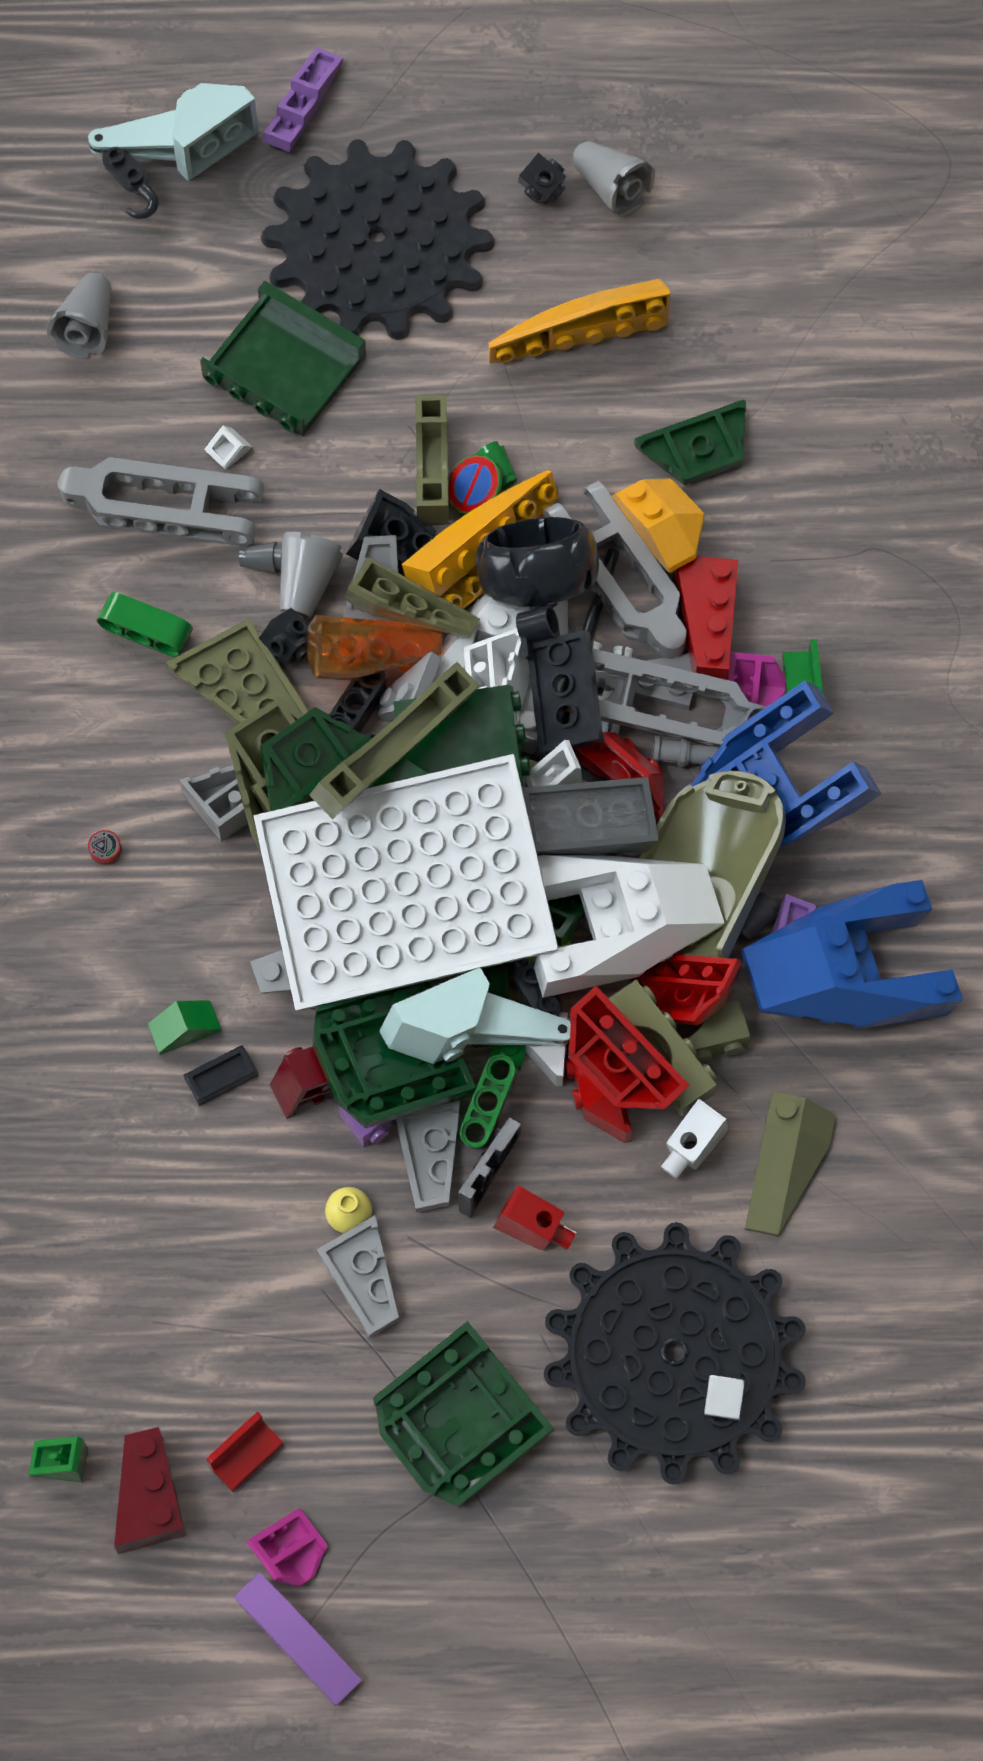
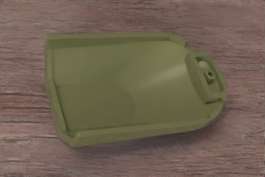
M724 771L710 774L708 780L694 787L691 784L686 786L671 800L657 824L659 841L649 851L643 852L640 857L641 859L706 864L725 924L693 945H688L674 954L729 958L778 852L785 832L784 807L773 787L756 775L741 771Z

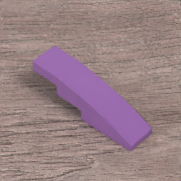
M317 47L291 79L290 90L277 106L276 117L263 132V142L288 152L291 151L327 94L343 62V57Z
M261 1573L255 1575L233 1597L270 1639L286 1653L306 1677L310 1678L335 1706L362 1681Z

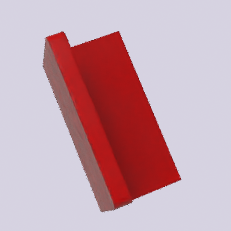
M256 1412L210 1454L206 1461L209 1469L233 1493L284 1444L264 1423L263 1416Z

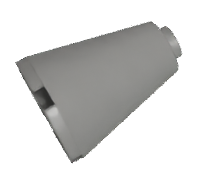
M592 141L579 144L573 152L574 167L610 211L619 216H626L637 210L643 204L641 197L645 191L650 194L653 188L655 170L646 160Z
M88 273L84 275L48 321V337L50 338L51 335L56 341L55 346L70 356L88 358L89 354L97 353L96 356H98L106 347L112 287L109 280L102 274Z
M286 532L283 534L281 546L280 612L283 613L292 608L303 620L310 619L343 557L344 549L341 550L342 546L338 543L311 534V538L301 539L302 532Z

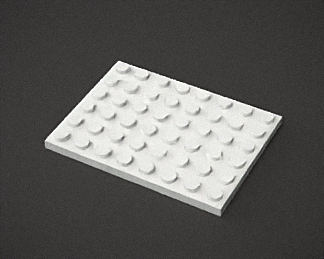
M514 754L368 788L333 820L315 801L253 815L293 1002L297 1012L315 1008L321 1004L358 998L469 972L479 967L482 969L558 950Z

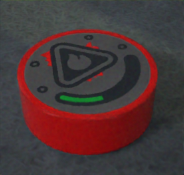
M98 831L88 841L89 854L99 864L113 863L121 854L120 840L112 831Z

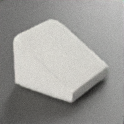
M222 426L204 450L227 470L246 455L252 446L233 428Z
M710 1375L704 1415L739 1420L745 1381Z

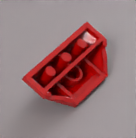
M603 732V742L573 749L578 763L585 766L589 772L595 776L597 775L599 778L605 777L607 780L648 777L657 826L665 811L663 773L657 762L651 758L646 759L638 752L637 746L630 739H623L616 732Z
M673 954L666 961L659 962L647 969L641 976L632 978V982L637 980L642 987L647 986L657 1000L655 1005L662 1014L667 1012L675 1023L699 1025L725 1006L738 979L741 962L738 959Z
M597 986L592 988L571 1008L569 1059L615 1108L665 1109L690 1086Z
M568 1050V1059H564V1067L567 1078L574 1079L576 1089L571 1092L575 1109L582 1110L583 1118L587 1122L623 1143L631 1142L632 1128L626 1108H615L569 1059Z

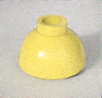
M340 1188L333 1192L327 1200L325 1207L326 1219L336 1231L346 1233L372 1217L371 1201L358 1188Z

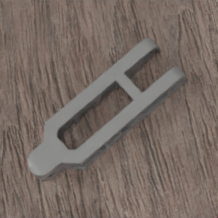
M112 457L107 458L91 469L68 467L63 470L58 479V489L62 501L70 507L89 511L100 527L237 546H248L253 543L256 530L255 524L245 518L208 513L210 500L235 503L236 500L261 502L264 490L263 482L250 476ZM114 483L136 486L137 490L151 488L165 490L168 494H174V492L193 494V499L189 511L109 500L104 497L102 491L108 486H113Z
M596 481L583 488V494H587L590 503L598 513V520L603 526L593 532L597 548L611 540L614 541L617 547L621 546L631 560L633 570L637 569L648 584V591L650 594L654 593L661 605L647 613L637 612L600 559L598 577L591 589L593 592L596 591L598 596L601 595L604 608L625 638L648 643L656 654L662 658L673 659L679 657L684 652L686 646V629L678 618L680 592L600 481ZM555 503L543 510L544 517L571 519L560 503Z
M592 648L596 671L625 677L619 704L599 700L601 721L680 740L683 738L706 746L720 747L723 744V738L728 733L766 708L763 705L748 702L736 682ZM637 681L721 700L726 707L722 726L717 730L697 726L698 723L693 721L683 723L666 719L667 715L663 714L653 716L636 712L632 704ZM568 708L565 710V712L574 714L572 708Z

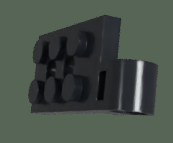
M550 605L518 613L516 616V627L521 640L522 657L527 659L529 664L539 753L544 756L548 755L564 740H569L573 749L603 742L590 632L582 630L560 636L558 618ZM564 677H569L570 686L568 690L559 693V681ZM568 708H572L574 711L573 719L569 723L563 724L561 720L563 712Z

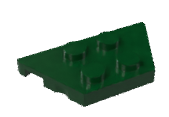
M743 399L634 438V445L636 449L684 486L741 466L743 461L746 401Z
M314 707L260 746L270 811L291 807L314 790L323 778L372 738L364 736L353 730L351 726L333 719L329 714Z

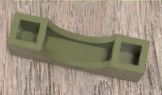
M415 395L417 518L424 524L449 523L447 395Z
M635 980L608 998L644 1037L652 1039L664 1049L670 1065L690 1085L672 1102L682 1117L691 1110L698 1099L704 1102L715 1094L717 1078L708 1065L702 1066L695 1057L697 1052L692 1043L687 1038L681 1039L675 1031L677 1026L667 1012L662 1014L655 1005L657 1000L647 986L642 987Z
M740 1000L727 1002L722 1009L706 1019L694 1035L687 1038L697 1052L695 1057L700 1063L712 1059V1056L725 1053L727 1056L736 1055L748 1047L750 1033ZM645 1037L669 1062L664 1049L657 1042Z

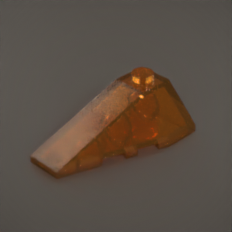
M315 615L307 630V659L314 678L349 680L415 664L429 652H433L439 657L441 656V631L403 622Z

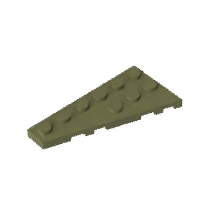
M249 618L166 662V668L236 724L279 697L302 715L308 712V709L270 650L259 639L260 635Z

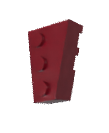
M313 1046L306 1049L296 1047L288 1051L284 1055V1059L270 1083V1087L286 1119L296 1115L295 1109L298 1106L313 1100L315 1106L324 1102L323 1095L332 1091Z
M159 1426L128 1434L124 1437L114 1547L118 1554L186 1536L164 1439Z

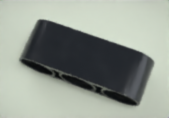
M374 662L363 664L329 713L330 717L344 722L360 733L379 705L381 695L386 690V673L384 668ZM369 679H376L379 681L375 685H368L365 683ZM352 704L363 706L359 710H350L348 708Z

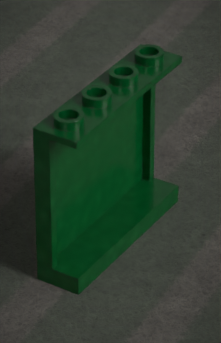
M264 280L258 288V301L210 360L204 357L201 358L202 376L210 385L220 386L227 390L235 400L245 401L252 405L260 415L272 417L285 430L289 432L295 431L303 436L366 357V344L363 338Z
M510 684L477 689L462 706L403 758L431 774L514 754L522 788L527 787L525 776H530L531 773L528 756L523 757L521 744L526 743L524 724H518L517 711H522L519 691L514 692L513 686ZM416 698L393 701L395 718Z

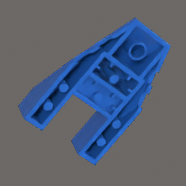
M803 681L728 733L722 740L723 744L712 758L708 757L701 766L702 771L691 783L692 787L708 780L710 774L724 771L747 772L768 782L779 796L785 811V832L780 847L791 844L855 813L882 794L867 768L852 761L801 796L777 753L834 714L819 687L807 681Z
M923 880L891 884L821 906L743 948L741 953L760 1012L801 1019L802 1016L820 1019V1022L834 1024L835 1022L851 1024L853 1028L857 1029L948 1015L963 1000L953 969L881 980L866 933L917 926L932 910Z

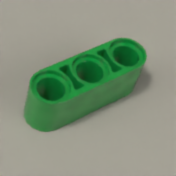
M118 592L110 593L96 620L103 629L171 657L180 655L193 630L192 625L183 618Z
M495 1055L486 1063L461 1125V1139L464 1144L473 1149L484 1148L490 1143V1139L497 1127L515 1082L517 1067L512 1059L506 1055ZM498 1062H506L510 1066V1074L502 1080L494 1078L492 1074V1069ZM486 1093H494L497 1096L498 1103L492 1111H484L480 1107V1099ZM474 1124H480L485 1129V1137L477 1143L471 1142L467 1136L468 1129Z

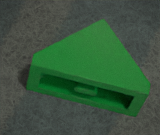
M210 1000L175 1001L148 1023L160 1055L222 1032Z
M74 1436L34 1441L29 1476L83 1483L88 1447L84 1439Z

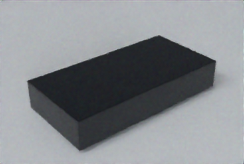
M242 1044L187 1072L183 1076L196 1102L201 1106L258 1076V1072Z

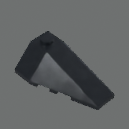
M379 489L359 524L346 555L358 560L364 537L396 535L398 572L406 577L402 564L435 538L437 531L430 524L426 526L413 514L415 510L406 502Z

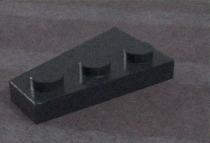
M509 1117L504 1126L500 1124L497 1126L490 1139L492 1144L485 1153L479 1156L473 1172L463 1183L456 1198L459 1200L460 1213L469 1218L472 1217L519 1138L521 1123Z

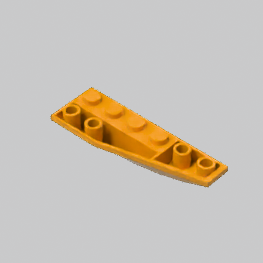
M660 279L599 291L570 300L539 313L488 343L489 363H506L514 358L523 356L534 357L541 355L543 352L556 349L567 350L575 345L584 343L595 344L603 339L617 336L627 337L635 332L645 330L656 331L663 326H668L670 290Z
M546 470L515 485L470 511L444 529L402 564L406 578L458 607L466 608L484 593L479 583L476 566V552L479 542L485 535L503 525L525 519L544 517L543 510L552 506L559 498L552 471Z

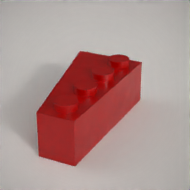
M697 556L696 559L673 571L674 582L676 583L677 590L680 592L679 606L681 608L683 625L686 629V640L692 672L724 680L728 679L738 560Z

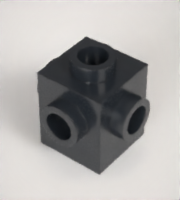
M539 152L518 178V182L526 188L524 193L536 203L540 200L546 205L550 199L556 201L566 189L563 185L566 179V175L563 174L564 168L552 158L548 161ZM540 179H546L548 182H542Z
M289 608L269 622L259 639L285 666L294 659L298 662L304 659L311 652L312 648L309 645L317 634L292 608Z

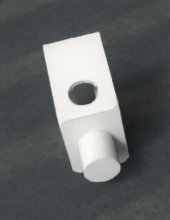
M698 1099L666 1144L671 1154L661 1165V1168L675 1179L680 1176L687 1165L696 1170L729 1130L726 1118ZM693 1141L697 1143L692 1149L684 1148L687 1142Z

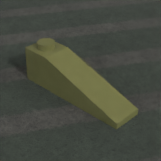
M370 557L366 559L349 585L344 599L357 610L367 612L373 616L467 638L471 637L480 621V618Z
M772 1091L745 1230L776 1237L779 1236L798 1200L830 1148L835 1114L807 1098Z

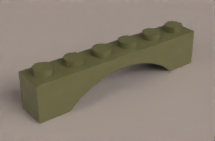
M456 662L383 730L323 778L311 792L310 796L333 820L462 706L480 685Z

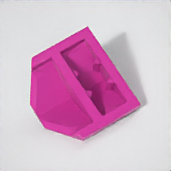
M730 652L727 680L738 684L748 702L767 707L784 695L786 678L774 656Z
M300 1507L246 1542L275 1581L296 1587L304 1585L315 1577L323 1554L328 1546Z

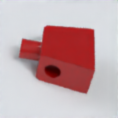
M519 1185L516 1186L507 1198L493 1226L494 1229L539 1250H544L550 1242L568 1250L576 1235L574 1230L560 1224L564 1215L561 1209Z

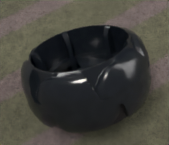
M539 517L512 522L498 527L485 535L477 546L476 566L479 583L483 592L488 597H492L497 603L515 607H530V609L547 605L553 608L558 605V602L576 597L592 587L598 577L599 557L595 537L592 531L583 523L564 517Z

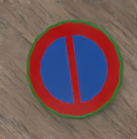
M474 454L465 457L455 465L448 478V500L455 510L466 515L499 495L502 476L497 463L486 455Z

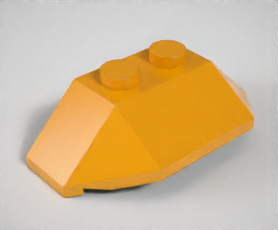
M642 479L611 495L650 552L669 573L696 559L705 515L672 479Z

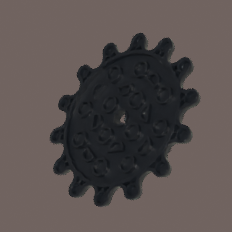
M355 139L347 147V160L339 165H330L319 156H311L304 164V172L309 177L310 184L302 189H292L283 186L274 193L273 200L275 205L287 213L288 220L279 225L267 226L261 233V242L264 246L280 249L286 255V260L275 266L270 272V283L277 288L290 285L301 287L305 293L304 298L301 300L302 303L320 314L326 311L335 312L340 317V325L358 336L361 334L365 324L377 321L385 326L387 334L391 339L402 340L409 334V319L414 314L425 313L435 322L445 323L453 315L452 308L446 299L449 291L455 288L476 291L482 287L483 277L476 269L468 265V259L473 253L491 250L495 240L490 231L472 227L469 224V219L474 213L483 209L485 198L477 190L457 192L450 188V182L457 173V167L449 158H443L436 164L428 167L416 164L414 162L415 148L407 140L399 141L394 147L393 152L388 156L376 157L370 154L369 148L364 141ZM381 231L385 236V239L379 242L372 241L369 238V235L381 233Z
M678 1222L671 1223L665 1228L663 1242L655 1250L643 1249L630 1233H618L612 1240L615 1263L610 1269L598 1271L586 1263H579L570 1270V1281L581 1293V1302L578 1307L573 1310L554 1309L545 1318L547 1330L552 1334L561 1336L568 1344L566 1356L559 1361L549 1363L545 1367V1382L552 1387H571L577 1392L579 1397L578 1406L567 1416L566 1428L575 1436H583L595 1429L606 1431L612 1440L607 1456L610 1467L617 1471H625L630 1468L639 1455L651 1454L659 1461L662 1479L671 1485L679 1484L685 1479L687 1464L695 1456L708 1457L718 1472L726 1475L732 1474L739 1467L740 1459L736 1451V1442L742 1435L753 1434L765 1442H774L780 1438L782 1425L770 1411V1401L777 1394H799L806 1385L803 1373L787 1366L782 1360L781 1355L786 1345L797 1342L804 1337L806 1326L798 1317H779L773 1313L770 1308V1299L781 1289L782 1277L780 1273L774 1269H765L753 1276L743 1274L737 1266L741 1245L734 1236H723L719 1238L711 1250L699 1252L690 1244L687 1227ZM670 1345H679L684 1350V1358L679 1361H669L665 1355V1349ZM710 1375L745 1381L739 1420L704 1415Z

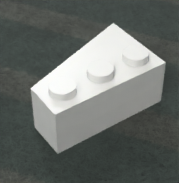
M517 629L463 647L465 670L480 685L477 689L510 684L513 686L514 692L519 691L521 705L523 706L530 672L528 660L522 657L521 640ZM517 711L518 721L521 711Z

